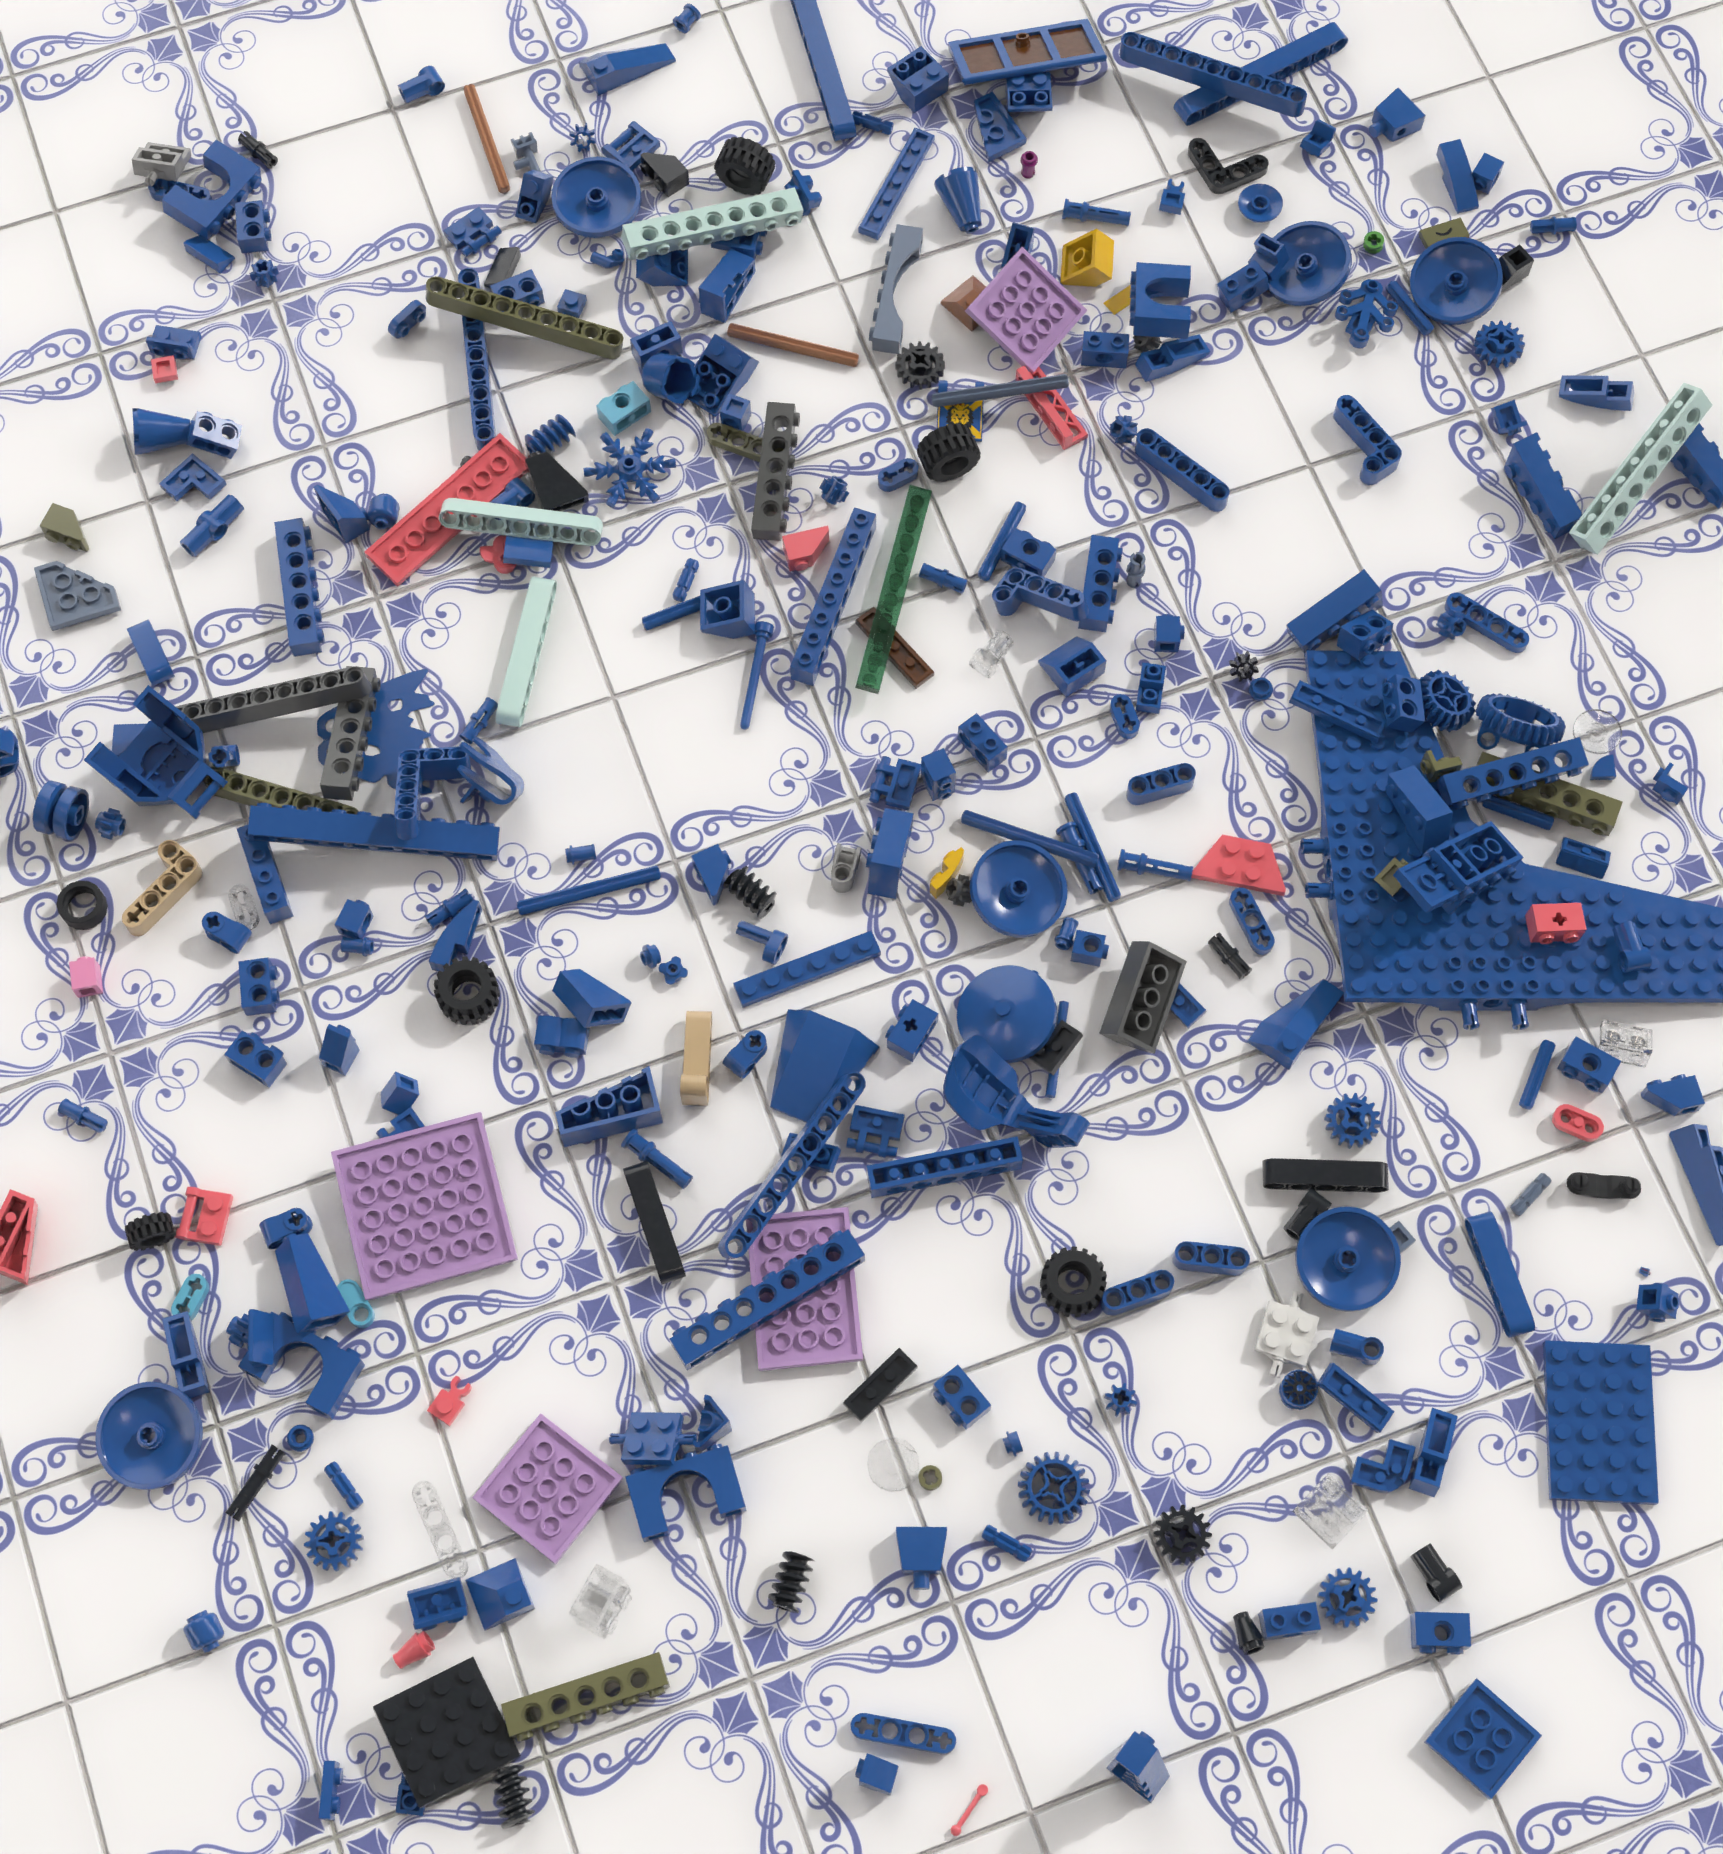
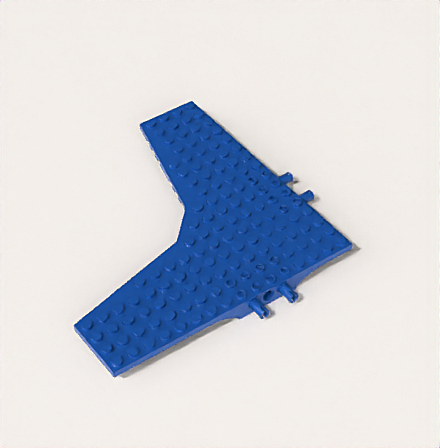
M1306 650L1304 655L1309 685L1386 720V717L1384 715L1385 707L1382 685L1395 674L1411 677L1400 651H1373L1359 660L1345 651ZM1311 713L1320 785L1321 831L1320 839L1302 838L1300 849L1303 850H1300L1301 854H1322L1326 883L1306 882L1305 893L1308 894H1305V897L1327 898L1329 917L1333 922L1338 942L1345 1002L1415 1003L1439 1008V1011H1461L1463 1028L1466 1030L1469 1029L1468 1025H1470V1030L1477 1029L1480 1026L1477 1011H1511L1512 1028L1518 1030L1519 1025L1520 1030L1529 1027L1526 1011H1537L1540 1008L1562 1004L1723 1003V908L1533 866L1525 864L1523 861L1518 863L1515 867L1517 871L1509 879L1504 880L1502 878L1495 886L1490 887L1488 885L1486 889L1477 895L1474 892L1451 915H1448L1441 906L1426 913L1403 887L1392 897L1374 878L1394 857L1399 862L1404 859L1406 862L1411 863L1422 858V855L1391 799L1386 794L1385 788L1388 782V774L1415 765L1428 781L1427 776L1422 773L1420 768V762L1425 752L1431 750L1436 761L1444 757L1433 728L1428 721L1424 722L1412 733L1388 728L1386 725L1376 744ZM1437 782L1429 783L1441 797ZM1453 806L1449 807L1453 812L1449 841L1461 833L1464 834L1476 826L1479 827L1470 819L1466 807L1454 810ZM1581 903L1587 930L1579 941L1574 943L1555 941L1550 944L1530 943L1525 915L1532 904ZM1625 921L1635 923L1643 947H1647L1651 953L1652 964L1649 969L1623 972L1618 961L1620 951L1612 931L1614 926Z

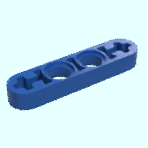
M1454 592L1447 597L1444 605L1446 612L1451 608L1463 613L1466 607H1468V611L1462 620L1470 628L1511 652L1520 653L1526 649L1529 643V635L1523 629L1464 594ZM1457 601L1460 605L1455 608L1452 604ZM1478 612L1482 615L1483 619L1481 621H1474L1470 614ZM1491 625H1500L1503 628V632H1493ZM1507 631L1511 632L1510 635H1508L1507 639L1504 638L1506 636ZM1520 638L1521 642L1515 644L1514 640Z
M859 1713L851 1721L852 1734L861 1740L937 1754H948L953 1751L956 1745L955 1734L950 1729L868 1713ZM864 1718L867 1719L868 1725L875 1726V1720L881 1721L878 1726V1737H873L874 1730L866 1729L864 1734H860L859 1728L855 1727V1723H860L861 1719ZM887 1723L894 1724L898 1729L897 1736L893 1739H887L882 1734V1728ZM914 1728L921 1729L925 1734V1739L920 1744H914L909 1739V1733ZM929 1730L935 1731L933 1737L941 1738L942 1733L948 1734L947 1738L952 1740V1744H948L945 1749H942L939 1742L932 1741V1747H927Z

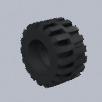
M731 137V139H727L715 162L714 169L720 181L725 183L727 187L745 195H759L765 190L774 172L776 163L772 154L765 147H762L761 144L744 137Z
M960 423L948 424L930 432L922 439L917 448L918 457L927 477L935 482H946L965 475L977 465L981 458V452L970 428L964 424L960 425Z
M467 956L462 957V961H458L457 958L452 959L453 964L448 965L446 963L443 965L444 971H438V980H434V987L436 989L434 990V995L440 1009L447 1018L450 1017L452 1022L457 1023L459 1020L461 1025H467V1021H471V1024L475 1025L478 1019H481L482 1022L487 1019L486 1014L492 1015L495 1012L493 1006L497 1007L499 1004L500 990L491 967L488 968L487 963L484 961L479 963L478 958L475 957L471 961ZM475 982L481 985L478 994L469 1000H459L453 997L456 988L462 983Z
M1072 1246L1071 1250L1067 1251L1065 1247L1058 1254L1054 1252L1051 1255V1259H1047L1042 1270L1040 1279L1042 1298H1046L1048 1307H1054L1053 1311L1059 1314L1061 1311L1065 1317H1069L1070 1314L1080 1317L1081 1313H1085V1315L1091 1313V1309H1095L1099 1305L1105 1292L1107 1275L1106 1271H1103L1104 1265L1102 1261H1097V1256L1094 1253L1092 1255L1087 1254L1088 1250L1085 1248L1082 1251H1078L1077 1247ZM1075 1270L1086 1277L1089 1285L1087 1290L1080 1294H1070L1060 1287L1058 1277L1065 1271Z

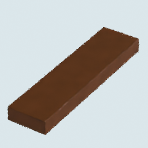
M874 607L855 620V624L915 689L934 676V671Z

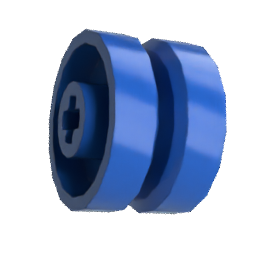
M50 780L45 783L37 796L33 809L32 820L34 829L37 832L48 835L55 834L56 837L65 840H74L82 831L89 811L88 792L85 789L74 786L67 787L66 784Z

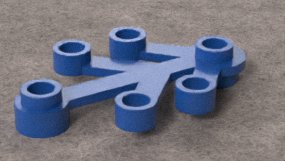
M1373 279L1364 280L1357 290H1342L1339 302L1343 305L1338 306L1335 312V318L1339 321H1345L1348 317L1361 312L1358 327L1352 331L1349 339L1350 344L1358 349L1367 346L1369 340L1367 326L1370 315L1379 325V329L1382 332L1388 333L1392 331L1394 326V320L1390 317L1394 316L1398 309L1397 303L1388 301L1383 296V286L1381 283ZM1364 298L1363 302L1350 307L1344 306L1351 304L1353 300ZM1374 300L1383 308V313L1389 317L1382 315L1373 304Z

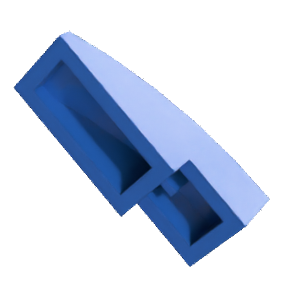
M1461 139L1439 144L1436 156L1443 170L1442 180L1457 214L1478 209L1479 204L1474 179Z
M1200 334L1190 336L1188 339L1163 342L1160 349L1142 352L1135 366L1145 382L1177 372L1206 357L1211 351Z
M1562 375L1559 397L1571 402L1601 409L1632 411L1634 385L1633 381H1609V376Z
M473 900L463 908L441 934L428 961L432 970L443 972V965L446 963L448 965L453 964L452 959L457 958L458 952L468 954L482 912V907L478 900Z
M185 1311L163 1318L162 1322L170 1361L175 1370L178 1389L184 1392L190 1399L210 1393L201 1352L189 1312Z
M1432 1407L1408 1489L1435 1497L1441 1485L1445 1464L1448 1461L1458 1416Z

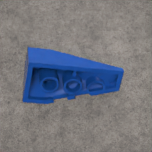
M663 43L597 53L579 61V65L599 96L676 62V59L667 44Z
M1322 979L1264 1019L1247 1042L1290 1070L1344 995V992L1327 980Z

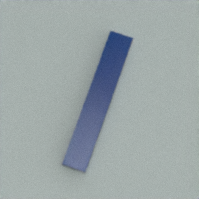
M918 128L913 129L858 227V233L876 240L880 239L933 144L935 135Z

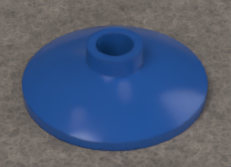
M1253 184L1246 187L1240 193L1238 207L1240 212L1251 221L1269 222L1281 213L1283 199L1274 187L1267 184Z

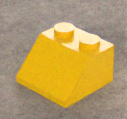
M1096 228L1064 244L1062 248L1060 283L1063 285L1096 287L1111 280L1113 274L1114 240Z

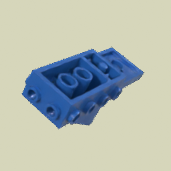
M1489 821L1479 827L1472 828L1464 834H1459L1450 841L1446 840L1435 848H1430L1423 854L1422 858L1399 868L1393 876L1426 913L1441 906L1448 915H1451L1474 892L1477 895L1486 889L1488 885L1493 887L1502 878L1504 880L1509 879L1517 871L1515 867L1524 857L1501 831Z

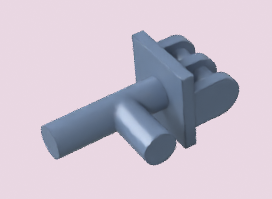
M529 132L525 137L521 135L516 140L514 138L510 139L516 153V158H522L513 162L515 169L519 170L529 166L530 170L541 172L533 154L538 152L537 141L532 132Z

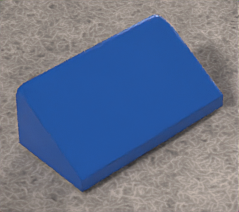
M200 235L183 243L186 252L220 274L235 259L233 255Z
M1563 837L1556 864L1603 879L1609 866L1611 852Z
M249 1309L248 1361L253 1367L272 1366L274 1316L271 1313Z

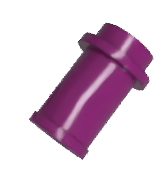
M1026 151L1020 158L1022 164L1021 175L1026 179H1030L1035 175L1038 157L1034 152Z

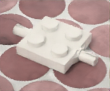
M1293 1291L1290 1305H1284L1272 1300L1268 1301L1254 1351L1265 1354L1273 1360L1269 1375L1280 1378L1283 1364H1293L1302 1368L1306 1366L1320 1317L1300 1309L1304 1294L1299 1293V1291Z

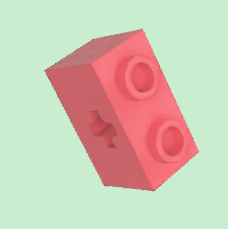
M1581 903L1532 904L1525 915L1530 943L1550 944L1555 941L1574 943L1579 941L1587 930Z

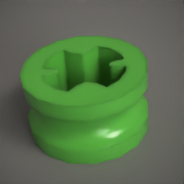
M1371 231L1365 235L1363 243L1365 251L1377 254L1383 249L1384 237L1380 232ZM1371 240H1376V245H1371Z

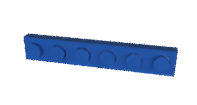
M871 930L734 982L733 986L742 1008L880 956L881 951Z

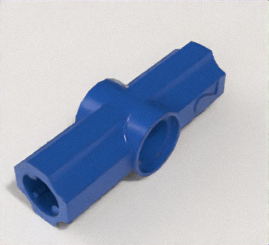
M228 494L212 511H204L198 517L196 526L180 541L181 546L188 554L196 557L212 540H220L226 534L228 525L244 510L243 505L233 495Z

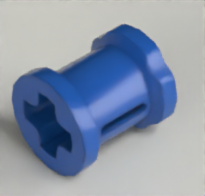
M689 3L683 7L684 10L679 16L673 18L674 26L682 33H688L693 22L701 18L699 10Z

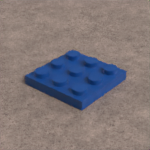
M1476 1678L1424 1743L1486 1798L1491 1800L1542 1735Z

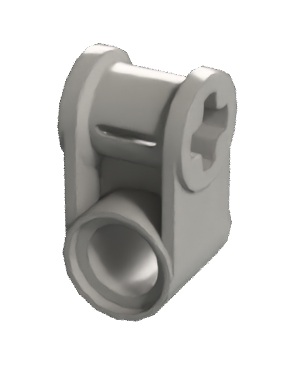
M837 843L831 870V885L836 892L845 893L852 888L862 848H847ZM838 876H846L847 879H846V880H839V879H837V877H838Z

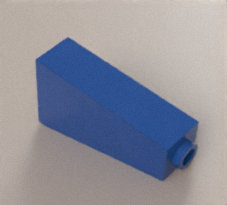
M292 1233L282 1239L283 1243L275 1250L297 1334L337 1325L350 1310L308 1233L300 1235Z

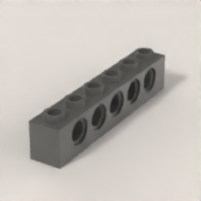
M767 402L751 526L753 539L781 541L782 533H786L787 519H784V513L789 511L790 504L787 490L792 488V476H789L790 469H794L795 455H792V449L797 447L798 435L794 433L795 427L800 425V413L796 412V406L793 403ZM780 427H786V428H787V429L784 430V431H778V430H777V429L780 428ZM777 448L784 449L782 452H775ZM775 469L782 470L777 474L772 473V471ZM773 490L779 491V492H778L777 494H775V495H770V494H769V492H771V491H773ZM771 511L776 512L774 516L766 515L768 512Z
M361 667L372 686L368 695L338 703L320 782L324 799L353 801L354 792L359 790L360 781L358 773L363 771L364 758L362 755L363 751H367L368 748L367 731L372 729L371 713L375 712L377 704L375 694L380 691L381 680L377 678L375 668Z

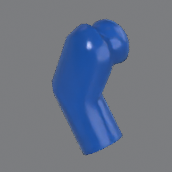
M615 249L612 251V255L605 256L594 251L590 257V262L609 269L623 263L624 252L621 249Z

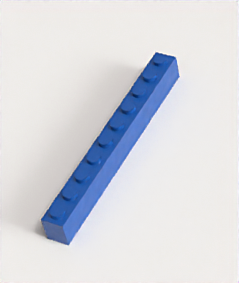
M257 803V806L250 805L247 833L249 840L497 861L500 827H496L494 823L490 822L472 825L466 820H457L456 823H449L442 818H432L431 821L421 820L420 818L419 835L411 840H402L397 837L394 814H382L380 817L371 816V813L364 811L357 812V814H347V811L334 809L332 812H322V809L316 807L299 810L296 806L282 805V808L272 807L268 803Z

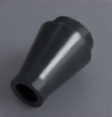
M1248 1611L1234 1615L1233 1619L1239 1649L1243 1650L1244 1655L1254 1654L1264 1649L1263 1641L1265 1639L1250 1618Z

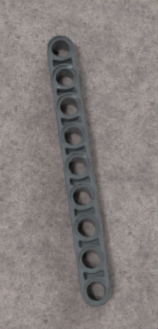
M352 666L175 707L199 726L203 733L362 698L370 693L372 686L363 669L358 666Z

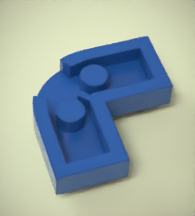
M1389 1439L1383 1464L1357 1456L1350 1484L1380 1493L1392 1492L1398 1489L1409 1476L1416 1447Z

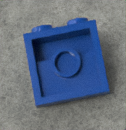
M767 231L756 232L750 236L734 237L728 241L712 242L711 248L725 251L733 249L756 259L757 255L762 254L763 242H761V237H766Z

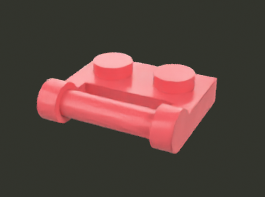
M187 1187L185 1193L187 1199L180 1227L176 1229V1236L174 1237L186 1241L221 1246L233 1201L232 1194ZM197 1199H201L204 1202L196 1232L189 1231Z

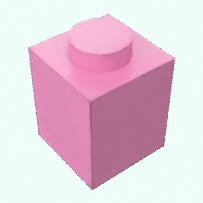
M84 956L76 961L69 962L71 986L78 998L103 993L101 968L94 957Z

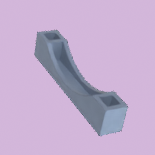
M897 224L895 233L890 234L889 246L892 248L891 252L887 251L885 265H888L887 270L882 271L881 284L884 285L883 289L878 290L877 303L880 304L879 308H875L873 313V322L876 323L875 327H870L869 341H872V350L893 354H899L903 338V321L895 308L893 294L902 275L920 258L923 228Z

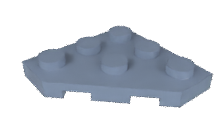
M59 561L34 567L49 626L52 631L121 611L114 586L106 582L105 584L99 582L92 576L79 570L70 569Z

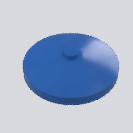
M588 157L570 164L558 175L553 184L551 199L554 213L566 229L583 237L602 238L614 235L622 231L624 224L632 223L640 210L641 189L636 175L625 164L607 157Z
M1303 221L1286 227L1273 237V239L1285 245L1289 256V261L1273 281L1268 279V291L1277 300L1294 306L1317 304L1334 295L1347 280L1352 266V254L1347 239L1336 227L1320 221Z
M1466 237L1447 238L1429 246L1415 261L1410 275V289L1414 303L1426 317L1447 325L1466 324L1481 318L1497 302L1503 284L1502 268L1496 254L1484 243Z
M1020 840L999 843L987 850L973 868L970 878V896L973 906L981 919L989 927L1001 934L1016 938H1026L1041 934L1059 919L1066 905L1068 890L1064 872L1056 859L1036 844Z
M1014 965L994 967L979 974L965 988L957 1007V1025L962 1039L965 1041L974 1035L982 1036L1008 1064L1025 1060L1042 1049L1050 1039L1057 1020L1056 1001L1046 982L1035 972Z
M1337 1207L1319 1214L1305 1227L1297 1242L1295 1264L1301 1283L1315 1300L1334 1310L1353 1312L1372 1307L1390 1293L1399 1276L1401 1255L1393 1232L1378 1216L1356 1207Z
M160 1382L134 1384L116 1394L100 1415L95 1435L98 1458L106 1472L114 1480L127 1487L141 1490H154L166 1487L183 1477L196 1461L203 1439L202 1420L193 1401L178 1388Z

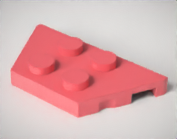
M1223 834L1194 868L1191 877L1193 879L1284 896L1286 892L1271 844Z

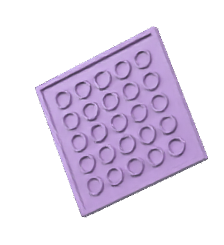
M481 1112L331 1152L365 1300L377 1299L518 1260Z

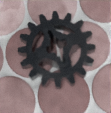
M918 341L917 346L909 343V349L902 347L901 354H897V361L895 362L897 377H902L903 384L910 382V388L918 385L919 389L922 390L925 384L928 388H931V382L939 383V377L944 375L945 361L943 360V353H938L937 346L931 349L929 342L925 346H922L921 341ZM932 362L935 363V368H932Z
M1181 1505L1179 1511H1176L1172 1506L1169 1509L1170 1515L1165 1512L1161 1513L1160 1516L1163 1522H1155V1526L1160 1529L1153 1532V1537L1159 1538V1541L1155 1543V1547L1163 1548L1162 1557L1167 1554L1170 1555V1563H1173L1178 1558L1180 1565H1184L1186 1559H1189L1193 1564L1196 1561L1195 1555L1200 1558L1205 1555L1201 1548L1209 1549L1210 1544L1205 1541L1212 1537V1533L1206 1532L1210 1523H1203L1201 1521L1204 1517L1203 1513L1198 1516L1194 1514L1195 1507H1192L1188 1512L1185 1510V1505ZM1175 1518H1184L1180 1523H1169ZM1193 1522L1198 1527L1200 1535L1195 1533L1192 1526ZM1182 1529L1186 1531L1185 1535L1187 1536L1183 1541L1178 1539V1533ZM1165 1535L1170 1537L1173 1544L1172 1548L1168 1545ZM1184 1547H1196L1192 1551L1181 1552Z

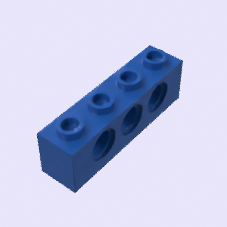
M1091 535L1083 590L1089 614L1084 620L1079 621L1078 629L1106 632L1107 624H1112L1114 610H1110V603H1115L1117 589H1113V582L1118 583L1120 568H1116V561L1121 562L1123 548L1118 547L1120 538ZM1105 561L1109 564L1103 565L1099 562ZM1097 582H1103L1106 585H1098ZM1094 603H1101L1103 606H1095Z
M248 825L236 828L264 914L270 925L294 917L270 843L249 840L247 835Z

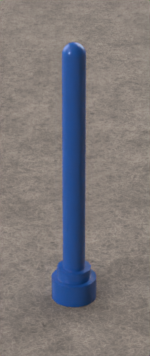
M759 621L755 624L757 643L740 727L744 730L750 726L766 641H769L774 631V626L764 621Z

